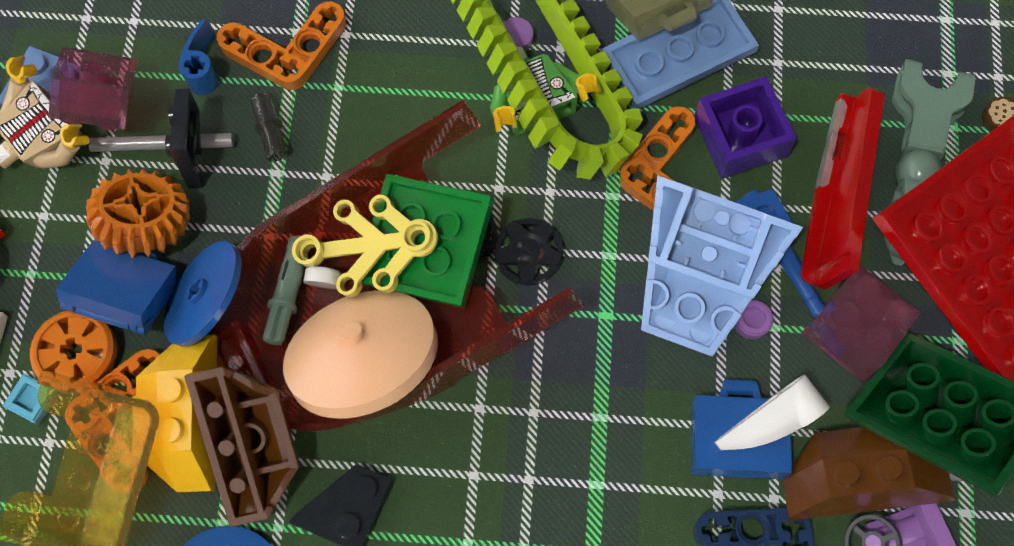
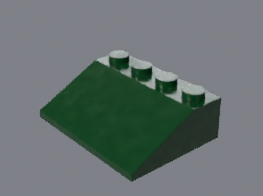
M908 332L847 409L845 418L997 498L1014 481V382Z

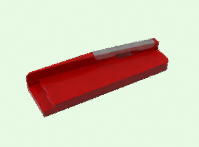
M871 87L866 88L857 97L844 93L837 97L818 172L800 276L804 282L825 290L859 270L884 104V92Z

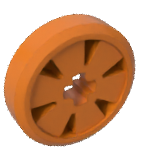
M69 311L60 312L45 321L35 333L30 347V362L37 377L51 388L69 394L85 392L109 374L114 368L118 355L116 336L107 323ZM73 344H77L82 348L81 353H76L75 359L66 354L67 350H73Z

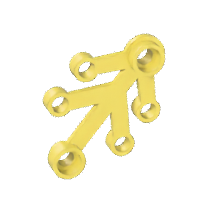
M376 195L369 203L370 212L380 220H387L399 231V233L383 234L359 214V209L354 203L344 199L336 203L333 214L337 220L343 224L350 225L363 237L322 242L312 235H302L295 240L292 246V255L298 263L306 267H316L324 258L362 254L350 270L340 275L336 281L338 292L346 297L353 298L361 292L362 279L387 250L399 249L388 265L377 270L372 277L373 286L383 293H391L398 286V275L413 257L427 256L435 249L438 242L436 228L424 219L408 220L395 209L394 203L387 196ZM381 202H386L387 208L385 211L378 213V205ZM351 207L349 216L342 218L343 209ZM424 233L425 241L420 245H415L416 236ZM316 247V254L313 258L308 259V251ZM385 275H390L389 284L381 287V278ZM353 279V288L350 291H345V283Z

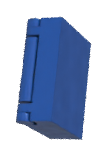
M93 240L56 288L60 309L141 335H147L151 325L177 284L176 268L174 265L159 261V251L151 250L149 257L144 252H138L132 258L128 251L117 256L113 248L104 250L100 242Z
M724 379L719 396L695 395L691 404V475L708 476L709 474V476L781 480L785 476L791 475V434L768 444L746 449L720 450L714 443L728 430L769 400V398L764 399L761 397L755 380ZM728 395H747L751 396V398L728 397Z

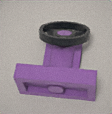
M936 503L909 506L905 510L886 517L876 514L861 516L849 525L845 534V546H852L851 537L853 531L862 537V546H956ZM875 519L876 521L864 525L866 530L858 526L863 520Z

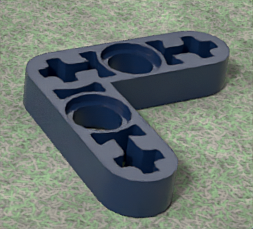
M787 508L709 512L702 515L696 521L693 528L694 539L699 546H788L792 544L790 532L782 530L781 527L782 524L788 521ZM752 518L761 524L763 530L760 539L749 540L745 538L741 531L743 520ZM728 519H734L732 532L736 542H730L731 533L718 535L715 540L716 542H711L709 535L702 534V529L708 526L709 521H713L716 528H727L730 526ZM810 519L794 520V524H800L801 530L794 535L795 546L801 543L804 546H814Z

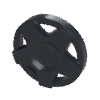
M532 218L514 220L506 225L497 237L494 246L496 265L508 280L516 284L526 286L541 284L549 280L558 271L562 263L563 244L554 227L545 221ZM524 227H536V228H534L532 231H528V230H526ZM508 236L510 244L501 248L503 241ZM551 237L555 241L557 251L548 246ZM505 266H517L519 276L510 272ZM540 266L551 267L545 273L536 276Z

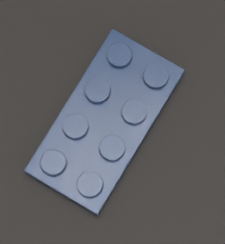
M711 0L712 6L696 13V20L673 31H667L664 28L639 41L632 34L602 48V51L605 50L611 60L608 68L610 70L616 68L622 78L619 84L620 87L626 86L633 98L630 103L634 109L645 107L757 52L759 44L729 0Z

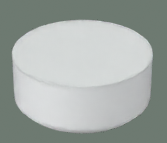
M312 266L305 269L303 283L320 288L337 289L336 281L342 274L334 269Z

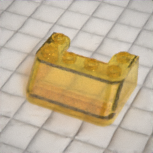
M44 371L39 375L37 384H40L38 390L40 406L50 414L73 419V423L52 495L27 490L14 494L7 501L0 520V541L25 546H125L158 429L159 412L156 406L149 400L119 389Z

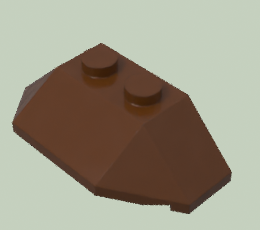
M226 365L186 374L184 378L229 526L233 527L268 519L300 466L279 390Z
M864 427L815 433L792 466L791 475L785 476L782 481L789 521L955 501L949 472Z

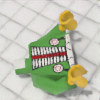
M517 47L558 119L576 113V94H579L581 101L585 102L588 100V92H601L596 75L592 73L579 75L558 62H552L546 54L529 59L524 47ZM497 84L493 90L490 106L496 132H501V126L511 125L514 137L533 130L534 126L524 130L518 120V116L523 108L515 111L510 106L507 99L512 90L503 93Z

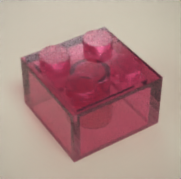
M63 46L51 77L48 118L59 119L67 124L84 123L97 125L105 130H125L133 99L137 59Z
M859 264L858 272L839 283L801 333L863 382L884 365L921 312Z

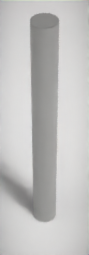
M233 133L200 134L201 148L234 147ZM166 135L89 138L90 152L165 150Z

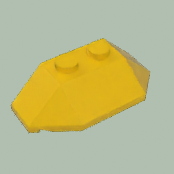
M206 335L195 344L187 347L172 343L136 376L135 455L176 492L216 491V480L184 376L189 373L217 367V335Z

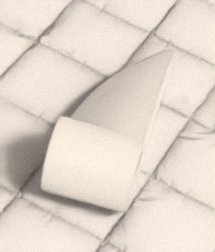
M804 374L755 409L714 443L720 450L746 449L765 445L809 425L823 415L830 406Z

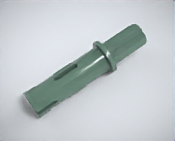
M292 236L288 239L287 250L278 276L274 296L267 303L270 313L263 340L273 345L279 346L283 343L291 315L297 313L295 302L305 271V266L298 263L292 255V246L295 240L299 238L298 236Z

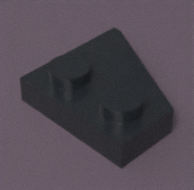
M190 88L175 89L174 104H170L168 108L171 134L166 135L165 138L166 153L175 161L189 189L203 188V176H200L195 166V155H202L199 108Z
M355 464L297 512L289 523L339 546H364L393 481L386 476Z

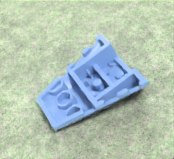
M657 175L641 330L713 357L741 317L742 312L755 297L761 285L779 263L785 251L803 227Z

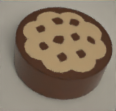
M997 97L988 103L982 113V120L987 129L990 131L994 130L1014 115V100L1008 97Z

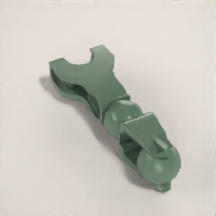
M905 59L897 74L892 94V103L897 112L903 116L905 128L900 160L895 168V178L898 185L894 190L889 205L942 168L940 161L945 153L950 125H953L962 117L965 108L972 102L975 75L959 71L957 79L952 82L949 88H935L929 85L923 78L921 62ZM883 234L884 245L889 251L892 263L902 266L905 263Z

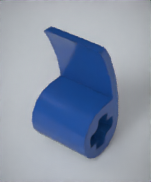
M201 20L195 27L183 48L179 61V70L190 91L197 95H207L213 92L218 85V76L208 55L204 53L208 45L216 37L209 20Z

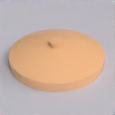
M379 290L361 292L353 298L344 297L319 310L293 336L284 356V378L297 402L314 414L328 418H354L368 415L396 403L423 380L436 357L438 348L437 331L425 306L407 294L396 291L383 293Z

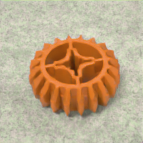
M143 167L139 173H132L129 168L127 173L122 176L113 173L112 180L101 179L99 188H93L91 198L87 199L86 220L95 242H101L104 250L113 248L117 256L128 251L132 258L138 252H144L149 257L151 250L155 249L164 253L166 244L176 245L178 236H185L186 225H189V200L186 198L181 184L175 183L171 175L162 177L159 170L148 174Z

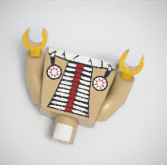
M24 56L10 58L6 63V70L11 78L0 109V134L5 139L0 144V166L6 169L17 159L36 169L67 166L80 146L89 144V137L87 135L84 136L79 129L82 127V124H74L47 89L33 80L29 81V77L36 75L37 68L33 64L23 66Z

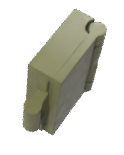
M606 0L607 8L638 41L664 28L667 31H673L697 19L696 13L712 6L711 0Z

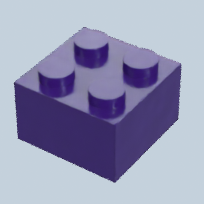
M767 76L699 98L694 115L695 122L721 179L788 157L795 143L796 136Z

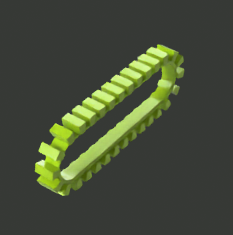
M451 0L453 4L460 2L457 12L463 22L471 19L467 30L472 39L481 36L476 45L481 55L485 57L491 54L487 65L492 74L495 75L502 72L497 83L503 93L512 90L507 99L510 106L515 111L523 108L518 116L523 129L526 130L534 126L528 136L534 148L536 149L549 141L556 148L548 163L560 171L569 158L579 161L576 178L591 179L599 167L605 178L616 173L639 146L643 134L635 132L643 119L639 108L624 111L633 97L626 86L615 91L622 78L616 68L605 72L611 60L605 50L595 54L601 44L594 33L585 36L590 25L584 15L574 19L580 10L574 0H535L578 74L592 73L597 77L601 92L591 91L590 94L609 124L611 131V141L601 145L582 142L572 136L562 126L490 0Z

